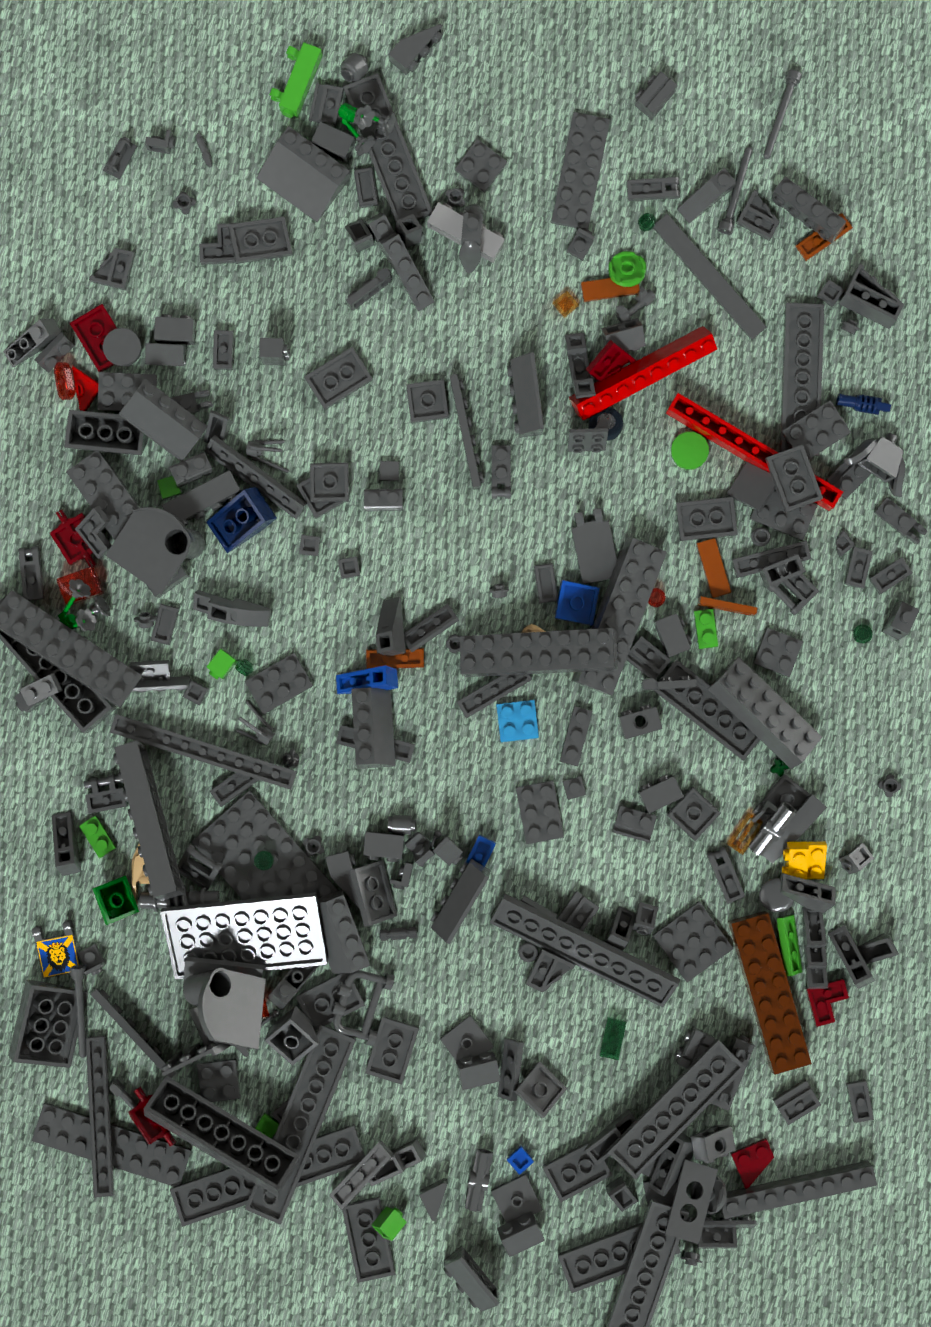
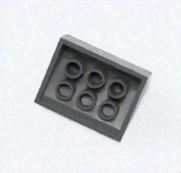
M288 126L277 140L256 178L311 219L318 222L350 180L351 175L350 170Z
M26 980L8 1056L16 1063L70 1068L78 1037L75 989L48 982ZM83 991L84 1007L88 994L87 991Z

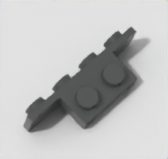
M169 660L130 662L129 667L142 675L141 680L133 691L142 693L150 690L165 691L167 689L184 690L189 688L190 676L171 677Z
M688 1217L686 1222L692 1221L693 1218ZM706 1217L700 1241L697 1244L698 1249L737 1248L736 1228H755L757 1221L751 1220L750 1217H742L739 1220H732V1218L724 1219L723 1217L720 1218V1221H713L712 1218Z

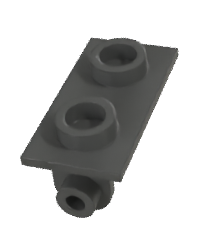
M120 137L103 171L120 179L138 146L131 143V140L127 137Z

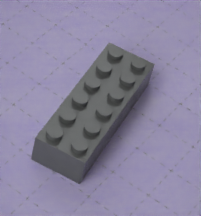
M740 657L731 662L708 688L719 701L790 769L801 764L823 738Z

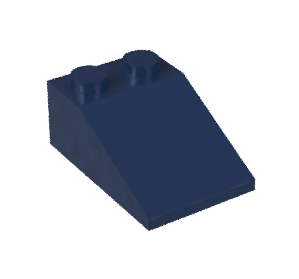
M253 487L244 489L206 523L225 551L229 553L265 529L277 517L258 489Z

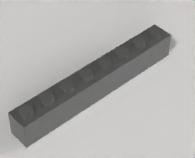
M867 1160L750 1186L748 1189L741 1188L728 1191L721 1213L724 1219L877 1186L874 1168Z

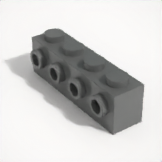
M784 177L773 191L772 200L776 205L784 208L791 216L799 219L806 227L817 232L821 238L829 241L831 244L844 229L846 220L787 177Z

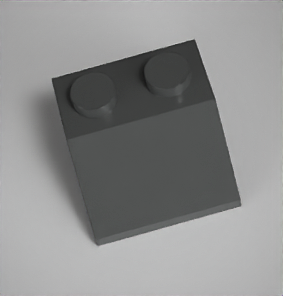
M296 1006L269 1027L264 1040L292 1066L319 1045V1040L310 1019Z

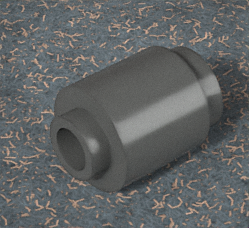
M393 815V817L389 816L388 832L411 835L412 831L416 830V820H413L412 816Z

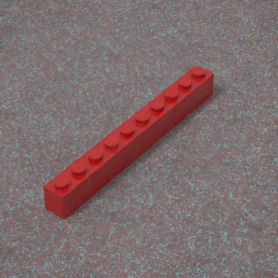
M677 393L665 414L742 460L770 473L765 458L778 452ZM815 475L823 499L814 503L830 511L835 507L843 491Z

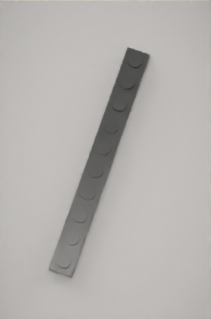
M115 714L110 733L290 790L293 788L298 773L295 770Z

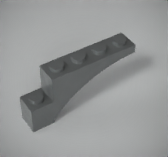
M380 212L365 221L370 233L391 264L417 311L419 312L434 303L399 234L394 232L386 215Z

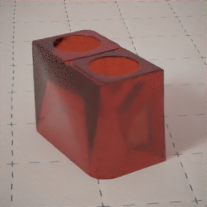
M94 566L56 579L66 605L73 593L69 589V581L71 579L75 581L80 579L84 584L89 585L91 588L90 596L104 594L97 569ZM85 596L76 598L74 602L79 600L84 601L90 598Z

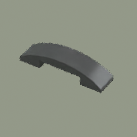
M584 332L565 335L568 363L576 398L595 396L593 378L585 370L589 366Z

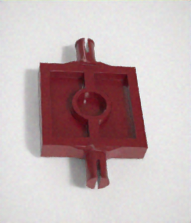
M63 509L56 512L61 524L58 528L51 531L50 535L68 564L72 566L78 561L85 559L90 569L97 564L91 556L93 554L92 550L75 530L86 517L84 513L68 519Z
M140 1086L134 1090L140 1101L134 1108L128 1111V1114L148 1145L164 1137L171 1147L177 1142L171 1132L144 1116V1107L153 1094L147 1096Z

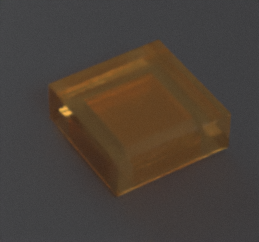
M568 291L552 303L564 318L579 307V304Z

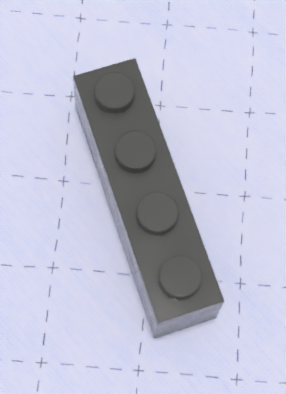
M229 470L161 506L163 510L172 513L184 526H187L189 520L193 518L198 520L206 515L205 512L210 509L212 511L223 507L222 503L228 500L230 502L242 491L233 473Z

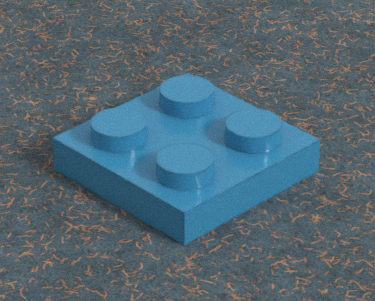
M534 700L496 704L501 742L539 738Z

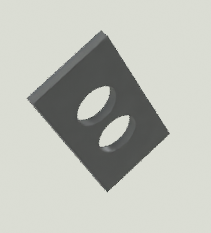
M684 1159L664 1234L699 1244L718 1169ZM693 1181L699 1182L702 1186V1194L697 1199L689 1198L686 1193L688 1184ZM686 1204H692L696 1208V1216L689 1222L684 1221L680 1215L681 1208Z

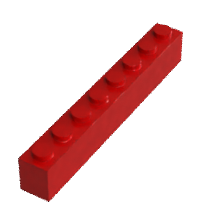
M701 326L635 361V363L622 368L621 371L611 374L607 379L594 383L595 396L576 398L575 394L569 396L575 413L582 420H585L717 350L713 335L704 326Z

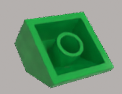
M126 876L92 888L106 925L139 912Z

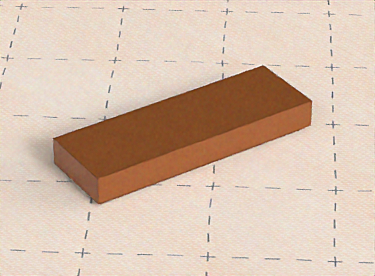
M840 213L839 216L846 220V224L834 241L853 228L843 213ZM813 232L795 247L805 261H808L831 243L821 238L817 232Z
M611 278L581 282L583 302L637 295L640 291L639 284L632 287H623L614 283Z
M713 538L697 543L696 546L712 599L730 594L731 589L716 539Z
M702 596L698 598L697 604L699 606L754 616L757 613V607Z
M418 648L414 652L405 649L406 653L390 657L377 653V649L366 650L367 669L385 665L392 668H424V648Z

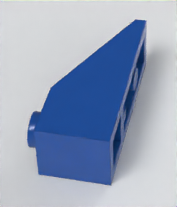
M385 665L336 675L337 694H351V689L355 688L396 689L398 688L397 669Z

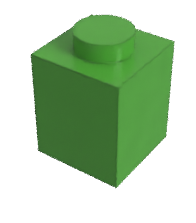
M220 649L207 665V668L210 670L209 674L218 680L219 677L225 679L238 661L223 649Z
M385 1207L371 1226L383 1238L393 1241L407 1222L402 1218L403 1213L396 1207L393 1209Z

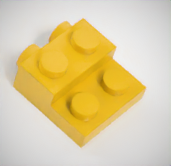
M826 841L787 842V847L783 850L785 866H782V874L806 880L824 879L827 853Z

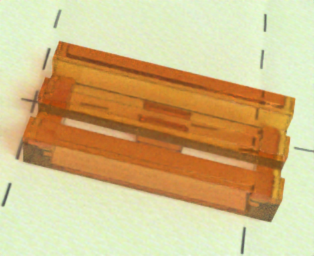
M749 812L727 842V845L742 855L748 849L750 842L757 835L763 823L759 819L755 822L758 823V826L742 849H740V844L755 824L751 821L734 845L733 842L748 820L753 817Z

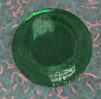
M649 213L643 214L638 220L640 230L643 232L651 230L655 226L656 217Z
M858 625L853 630V638L858 643H867L872 638V630L867 625Z
M237 660L235 669L242 675L248 676L249 673L251 674L254 671L252 663L248 660Z
M260 851L256 854L254 863L258 869L268 870L274 863V857L268 851Z

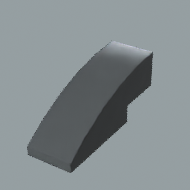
M630 1109L609 1124L584 1149L596 1166L611 1156L607 1149L637 1120Z
M418 1139L412 1140L392 1151L395 1156L369 1182L371 1187L423 1161L426 1154Z

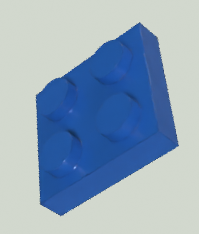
M562 580L554 618L592 626L600 588Z

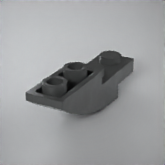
M200 590L194 593L193 609L206 613L207 619L239 626H269L270 608L239 598L231 601Z

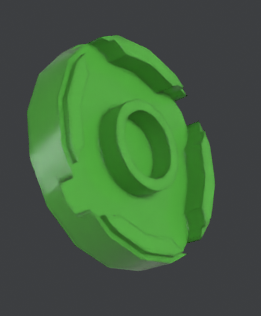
M620 252L609 262V276L617 285L623 287L635 286L646 275V263L643 257L635 255L634 252Z
M684 432L678 435L671 446L672 459L677 466L685 470H694L700 467L709 455V446L706 439L696 432Z

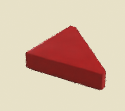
M73 366L72 370L80 411H87L98 395V382Z

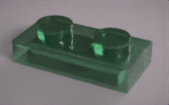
M607 1017L599 1056L619 1060L626 1021Z

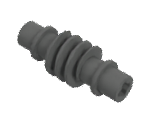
M183 885L185 894L162 901L153 898V895L151 896L149 892H141L140 908L153 909L154 912H158L159 909L166 907L220 902L219 891H206V888H201V891H194L192 885H190L189 892H187L186 886Z

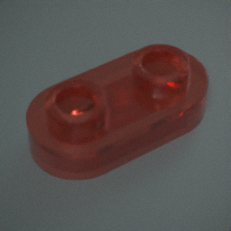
M57 362L54 367V376L58 396L62 400H71L76 393L72 368L67 362Z

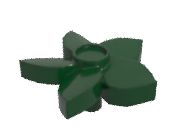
M775 758V765L770 768V772L776 773L781 777L784 770L790 768L782 760L780 761L778 758Z

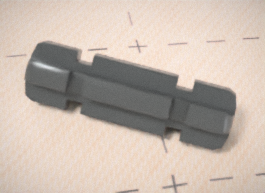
M417 928L390 929V931L382 929L379 932L380 940L407 939V937L414 939L417 938Z

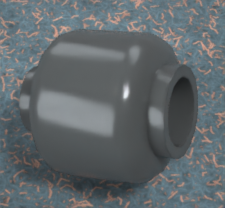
M349 54L340 65L342 77L348 82L361 80L368 72L367 59L361 54Z

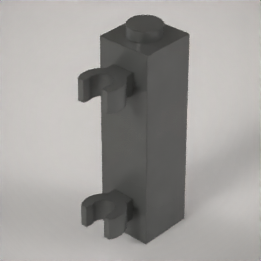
M740 1034L739 1037L734 1035L728 1050L747 1067L755 1045L750 1042L751 1038ZM745 1069L711 1104L727 1111L730 1110Z

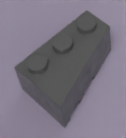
M860 263L853 272L838 304L890 329L897 321L904 304L887 288L884 289L877 282L878 279L874 275L871 276L864 270V266Z

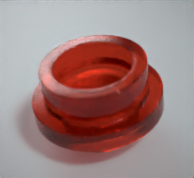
M653 588L648 604L652 607L663 605L666 599L665 593L659 588Z

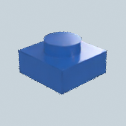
M522 1146L507 1157V1161L519 1175L534 1163L532 1157Z

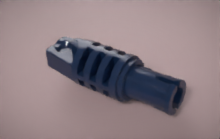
M839 393L836 401L838 406L852 407L854 411L879 415V411L890 412L891 404L881 402L882 398L861 394L850 396Z

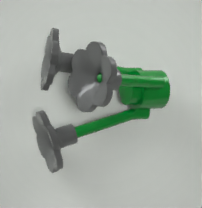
M344 103L338 111V115L343 118L342 123L357 138L356 141L359 144L355 147V151L358 156L368 153L376 141L372 135L367 138L359 135L350 122L356 123L358 128L363 130L365 127H370L372 120L383 126L382 132H384L386 137L389 133H392L396 123L395 113L391 112L386 119L383 117L378 118L369 105L356 108L348 103Z
M71 579L69 581V589L73 592L72 597L64 610L58 615L60 618L58 621L71 629L79 626L82 631H93L97 622L93 614L100 612L103 616L109 617L111 615L110 608L103 597L96 595L94 596L96 606L92 607V610L80 609L77 611V617L73 614H66L76 598L89 597L91 595L89 585L84 584L80 579L76 581Z

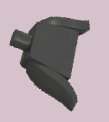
M475 203L463 208L464 215L459 259L467 273H472L481 260V237L485 210Z
M888 433L886 437L865 440L849 457L844 459L848 466L857 463L885 483L888 482L893 496L902 497L906 467L902 457L903 450L895 445L898 439L895 434Z

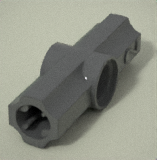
M782 802L772 816H768L764 820L759 832L749 844V848L753 853L763 856L772 843L781 838L787 824L797 812L792 805Z
M476 1150L465 1201V1208L469 1211L481 1212L484 1194L489 1184V1170L493 1158V1152L489 1150Z

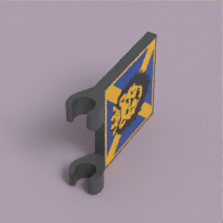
M66 920L62 924L65 935L44 939L41 926H36L32 929L43 979L70 974L71 966L80 965L72 920Z

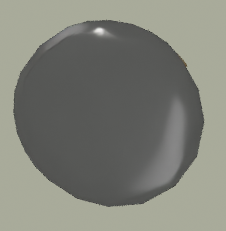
M779 878L767 881L761 887L759 893L762 905L773 912L786 911L793 905L794 901L780 893L781 879Z

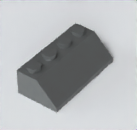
M530 352L510 359V365H507L508 377H512V384H509L510 395H514L515 403H512V412L517 414V422H514L515 433H519L520 438L542 435L544 430L534 352Z
M144 379L118 414L180 461L185 459L208 427L147 379Z
M69 410L65 448L142 455L148 441V436L120 415Z
M371 687L351 689L357 769L396 766L391 690Z
M470 859L469 863L464 862L459 871L462 873L460 878L454 879L450 886L452 889L450 895L445 894L440 903L442 905L440 912L435 911L430 920L433 922L431 929L448 944L451 943L490 876L491 870L473 859Z
M341 889L317 898L327 958L332 973H353L370 966L367 953L343 890Z

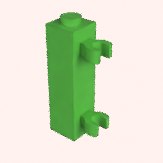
M304 42L300 51L292 46H288L286 54H288L287 58L296 62L284 93L272 88L269 94L271 100L280 102V111L288 118H293V116L299 117L323 56L320 48Z

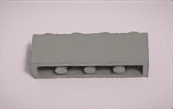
M438 202L427 221V227L461 245L464 214L463 212H455L446 203L441 204ZM483 224L481 257L494 263L504 245L505 239L501 233L495 230L492 232L486 229V226Z

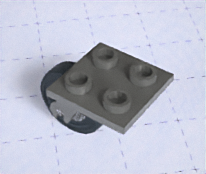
M608 407L589 418V429H569L568 452L581 453L583 451H592L598 453L606 451L607 441L615 439L622 431L623 419L621 414L617 410Z

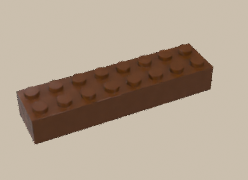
M762 911L728 921L770 1071L776 1075L811 1065L769 913Z

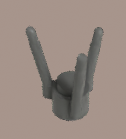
M284 440L248 441L246 455L251 456L253 461H259L285 473L289 472L288 469L259 457L263 456L264 451L282 452L281 448L264 447V445L283 444Z
M247 700L246 704L266 728L262 726L258 729L242 717H238L239 721L256 732V734L253 736L240 729H236V732L256 741L260 745L263 743L267 746L275 735L272 731L274 728L266 722L251 702Z

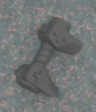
M641 286L635 298L637 302L627 309L623 305L616 306L617 319L620 323L631 320V316L640 308L647 307L656 298L652 290H646Z

